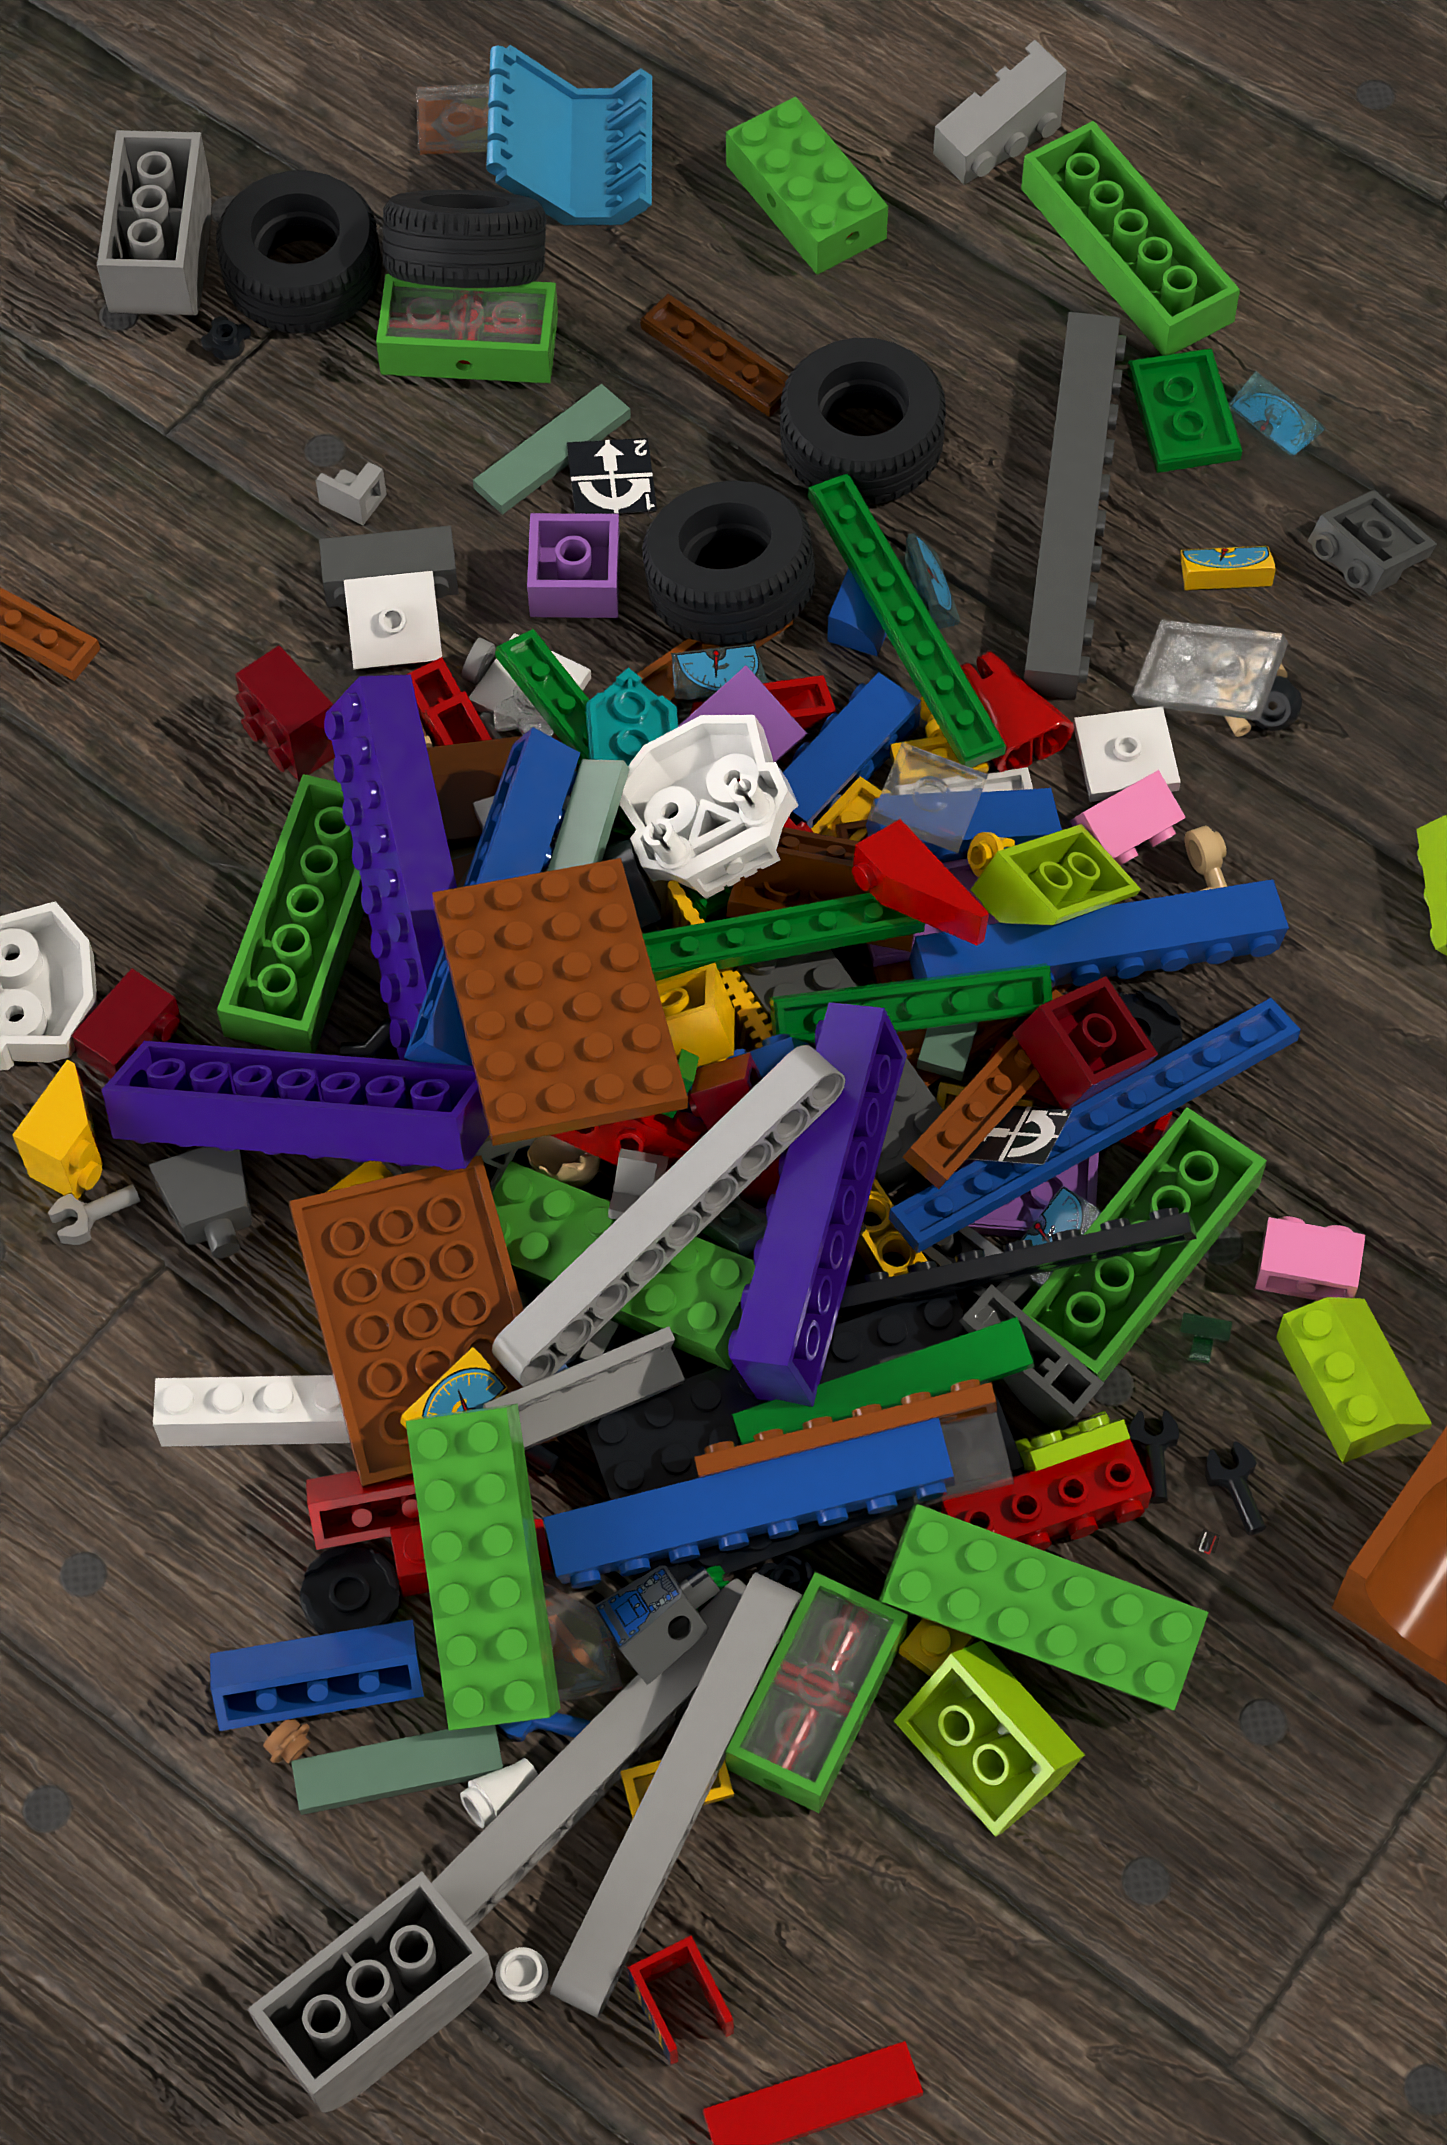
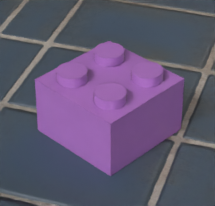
M530 513L527 577L530 617L618 618L620 578L619 514Z

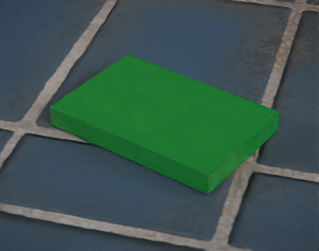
M1212 348L1128 362L1127 371L1156 473L1241 460V444Z

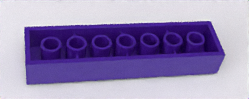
M411 674L359 676L326 712L324 728L326 736L332 741L335 755L333 765L334 776L337 782L341 783L344 797L343 818L346 825L350 826L353 839L352 861L354 867L360 872L363 887L361 903L364 912L369 915L372 929L371 950L374 957L378 958L381 971L380 993L383 1001L388 1004L391 1018L389 1028L390 1040L392 1045L397 1048L399 1060L410 1061L404 1058L443 946L433 906L432 892L457 888Z
M829 1002L824 1020H820L816 1026V1051L844 1075L845 1085L836 1101L789 1145L788 1150H784L781 1153L779 1159V1184L776 1194H771L767 1202L766 1218L768 1223L764 1238H760L755 1245L754 1274L751 1284H746L741 1297L742 1317L739 1328L732 1331L728 1344V1354L731 1361L757 1399L768 1401L777 1399L810 1407L814 1406L817 1388L820 1384L907 1053L885 1008Z
M144 1041L102 1088L113 1139L133 1140L140 1144L158 1142L176 1144L179 1147L205 1146L216 1147L223 1151L239 1149L262 1151L268 1155L286 1153L306 1155L313 1159L332 1157L350 1159L354 1162L378 1161L395 1163L399 1166L424 1165L436 1166L444 1170L466 1169L490 1135L474 1068L469 1065Z

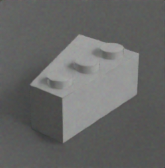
M1036 40L1025 48L1029 55L1012 70L1004 66L995 74L999 81L982 96L974 92L935 126L933 154L963 185L978 176L987 175L996 165L1010 157L1020 155L1026 147L1041 138L1053 135L1061 127L1067 70Z

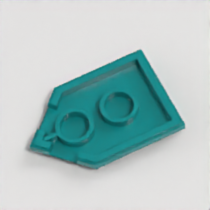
M628 667L616 677V681L602 693H597L586 703L589 759L624 760L627 766H629L645 744L678 728L677 707L663 695L658 697L641 683L642 678Z

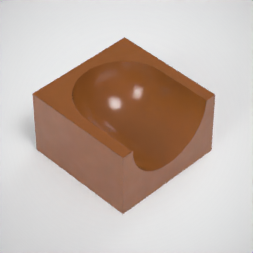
M1447 1426L1349 1566L1332 1606V1609L1446 1685Z

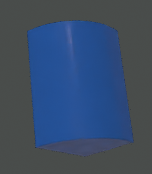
M848 568L828 616L827 642L878 657L887 634Z

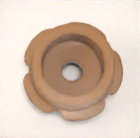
M295 1718L281 1723L263 1745L272 1755L270 1761L279 1763L284 1759L290 1765L292 1760H297L311 1744L306 1738L307 1732L310 1729L307 1723L301 1725Z

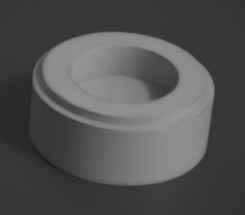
M479 637L467 656L461 678L475 685L478 684L492 663L496 651L495 644Z

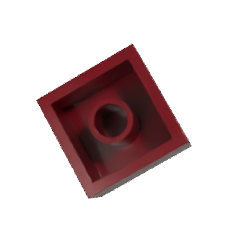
M280 645L235 674L239 693L236 694V700L245 716L241 719V723L252 740L257 742L261 739L269 748L268 754L280 771L284 772L288 769L297 781L300 782L303 774L310 775L335 758L332 741L326 736L324 728L326 712L333 703Z
M1107 976L1040 1005L1013 1032V1035L1062 1109H1071L1145 1068L1158 1055V1052Z

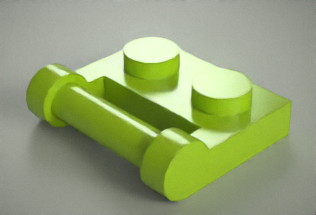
M1101 1411L1078 1422V1425L1064 1429L1061 1432L1060 1429L1031 1438L1030 1442L1027 1438L1015 1441V1444L1024 1464L1023 1471H1038L1130 1439L1124 1419L1110 1420L1107 1413Z

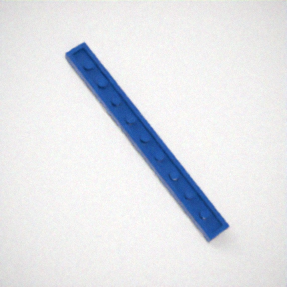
M1269 998L1072 1107V1112L1044 1165L977 1160L953 1173L940 1189L931 1185L890 1208L889 1220L918 1254L1298 1041L1301 1029L1272 998Z

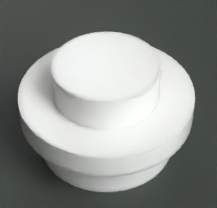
M519 1947L508 1951L501 1957L496 1967L495 1977L498 1988L504 1996L513 2001L527 2002L535 1999L544 1991L548 1983L549 1972L542 1955L531 1948Z

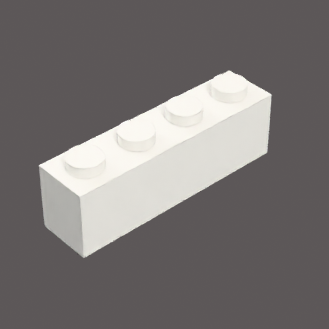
M333 1375L155 1378L153 1426L161 1447L350 1443Z

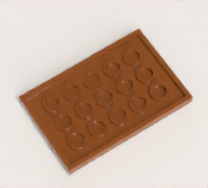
M621 858L432 892L433 906L493 1146L688 1108V1096Z
M482 1155L473 1157L466 1169L444 1170L433 1166L289 1201L294 1227L361 1486L363 1488L412 1476L413 1471L407 1429L400 1423L401 1416L472 1347L483 1356L508 1387L501 1396L523 1388L492 1353V1345L496 1337L524 1309ZM555 1437V1438H553V1439H550V1440H548V1441H545V1442H543V1443L555 1441V1440H557V1437Z

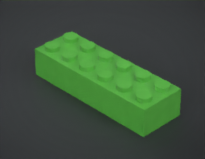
M1094 121L1024 156L1021 190L1162 356L1174 354L1234 322L1240 289Z
M305 774L302 775L217 1008L224 1037L288 1052L315 1054L364 914L361 903L363 887L360 872L354 867L352 861V848L354 844L350 826L346 825L343 818L344 797L341 783Z
M1187 1107L1084 1235L1101 1231L1100 1224L1107 1221L1128 1218L1130 1224L1150 1220L1149 1213L1165 1208H1178L1179 1214L1188 1212L1193 1219L1197 1239L1056 1269L1022 1311L1104 1382L1260 1186L1267 1160Z
M512 1161L509 1162L492 1193L515 1280L540 1291H544L616 1221V1219L608 1217L610 1201ZM695 1237L610 1320L644 1335L652 1334L669 1326L675 1338L673 1347L730 1371L733 1362L728 1354L729 1339L732 1331L739 1328L743 1313L741 1309L742 1292L746 1284H751L755 1270L754 1260Z
M518 1403L423 1416L406 1421L448 1730L550 1718L561 1708Z
M915 1504L911 1508L878 1600L886 1605L1174 1711L1209 1613L919 1504Z

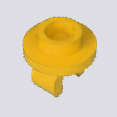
M992 832L978 833L972 839L967 853L968 862L973 873L980 877L997 851L1003 850L1005 847L1015 846V841L1011 838L998 837Z

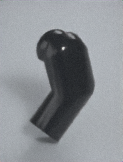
M391 1018L381 1021L365 1042H341L340 1056L390 1059L397 1051V1048L392 1045L390 1040L389 1028Z

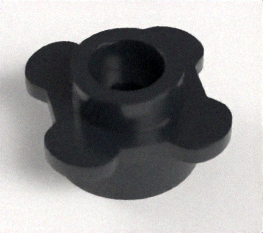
M224 316L216 317L212 320L210 332L201 338V345L205 350L212 351L214 356L219 359H235L244 351V340L251 336L250 327L247 324H235L228 321V318Z

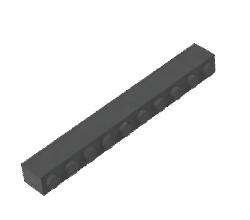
M1069 312L1024 674V682L1040 696L1076 700L1078 683L1087 684L1090 657L1081 656L1082 645L1091 646L1094 619H1086V610L1095 609L1098 583L1090 582L1091 572L1099 573L1103 546H1095L1094 540L1095 536H1104L1107 510L1098 509L1099 500L1108 501L1111 477L1110 474H1102L1103 465H1112L1115 439H1107L1106 436L1107 430H1116L1119 404H1111L1110 401L1111 395H1120L1123 370L1114 369L1115 361L1124 360L1126 335H1118L1120 317Z

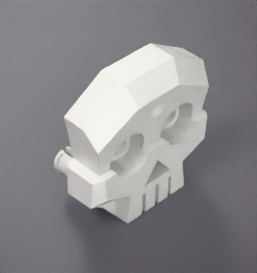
M700 715L645 744L629 764L628 768L630 770L619 805L636 829L630 840L642 868L653 881L674 880L698 891L707 899L724 890V886L730 887L741 881V877L747 878L757 873V869H764L781 860L776 849L782 828L791 812L799 805L788 780L776 762H773L764 729L755 715ZM678 811L676 816L668 819L673 812Z
M56 901L0 916V1071L9 1070L14 1066V1061L50 1063L69 1058L75 1050L71 1035L98 1006L94 954L89 939ZM12 953L20 954L15 960H6V957ZM16 1014L24 1015L23 1018L17 1022L9 1021L10 1018Z

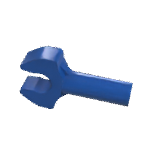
M556 1712L550 1718L496 1725L510 1739L522 1742L528 1733L537 1729L575 1738L591 1720Z

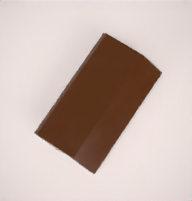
M554 732L545 733L561 742ZM522 736L427 747L448 847L479 843L482 829L475 815L473 803L495 796L511 747Z
M783 827L776 849L781 860L764 869H757V873L747 878L741 877V881L733 885L728 900L726 917L733 918L870 893L869 891L862 890L857 885L852 874L855 844L859 843V841ZM915 934L866 943L911 952Z

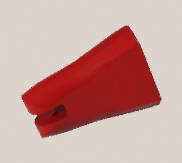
M988 651L977 657L976 663L980 675L971 664L966 662L960 665L1006 745L1005 754L992 759L999 772L1030 766L1033 753L1038 760H1044L1065 747L1073 734V723L1046 699L1030 688L993 652Z

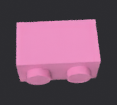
M1157 770L1070 820L1072 826L1082 824L1121 866L1139 855L1135 849L1137 845L1148 840L1151 846L1154 847L1175 835L1176 832L1172 826L1186 817L1160 771Z
M1283 1216L1278 1219L1269 1217L1262 1239L1255 1289L1317 1301L1326 1297L1354 1298L1359 1284L1365 1234L1354 1233L1350 1228L1341 1225L1321 1227L1305 1224L1303 1220L1291 1216Z

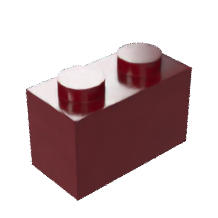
M131 968L76 1029L71 1038L78 1057L111 1079L144 1041H168L177 1031L182 1018L176 998Z

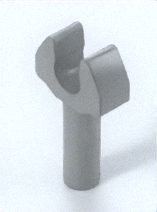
M133 1184L89 1203L80 1202L73 1194H67L54 1203L48 1214L52 1223L63 1221L68 1217L78 1218L73 1225L62 1228L57 1234L60 1242L63 1244L80 1245L91 1240V1227L96 1220L138 1203L140 1198Z

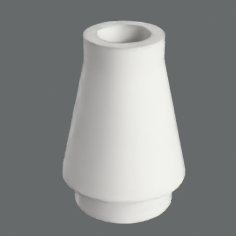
M523 1758L515 1764L470 1780L468 1788L460 1794L462 1803L472 1820L479 1827L484 1828L538 1776V1773L534 1766L526 1758Z

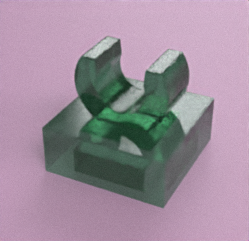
M1184 1312L1181 1316L1178 1334L1193 1337L1189 1361L1208 1364L1210 1362L1213 1341L1226 1344L1229 1342L1232 1321Z

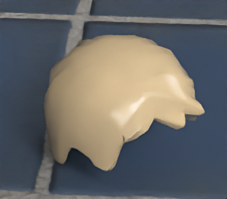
M550 1135L537 1137L527 1151L530 1165L534 1171L578 1189L586 1186L593 1180L602 1162L601 1158Z

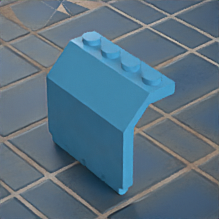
M497 45L490 49L489 74L491 77L489 78L487 134L489 142L487 143L486 169L489 173L496 176L495 183L513 194L537 200L548 216L563 225H623L638 214L646 211L652 205V75L640 68L613 88H576L512 45H509L507 48Z

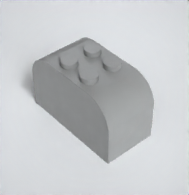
M116 130L97 260L98 273L108 311L121 314L197 315L202 298L211 226V187L201 132Z
M421 1871L250 2006L248 2011L258 2029L321 2112H330L348 2103L368 2089L463 2012L487 1987L493 1976V1971L488 1953Z

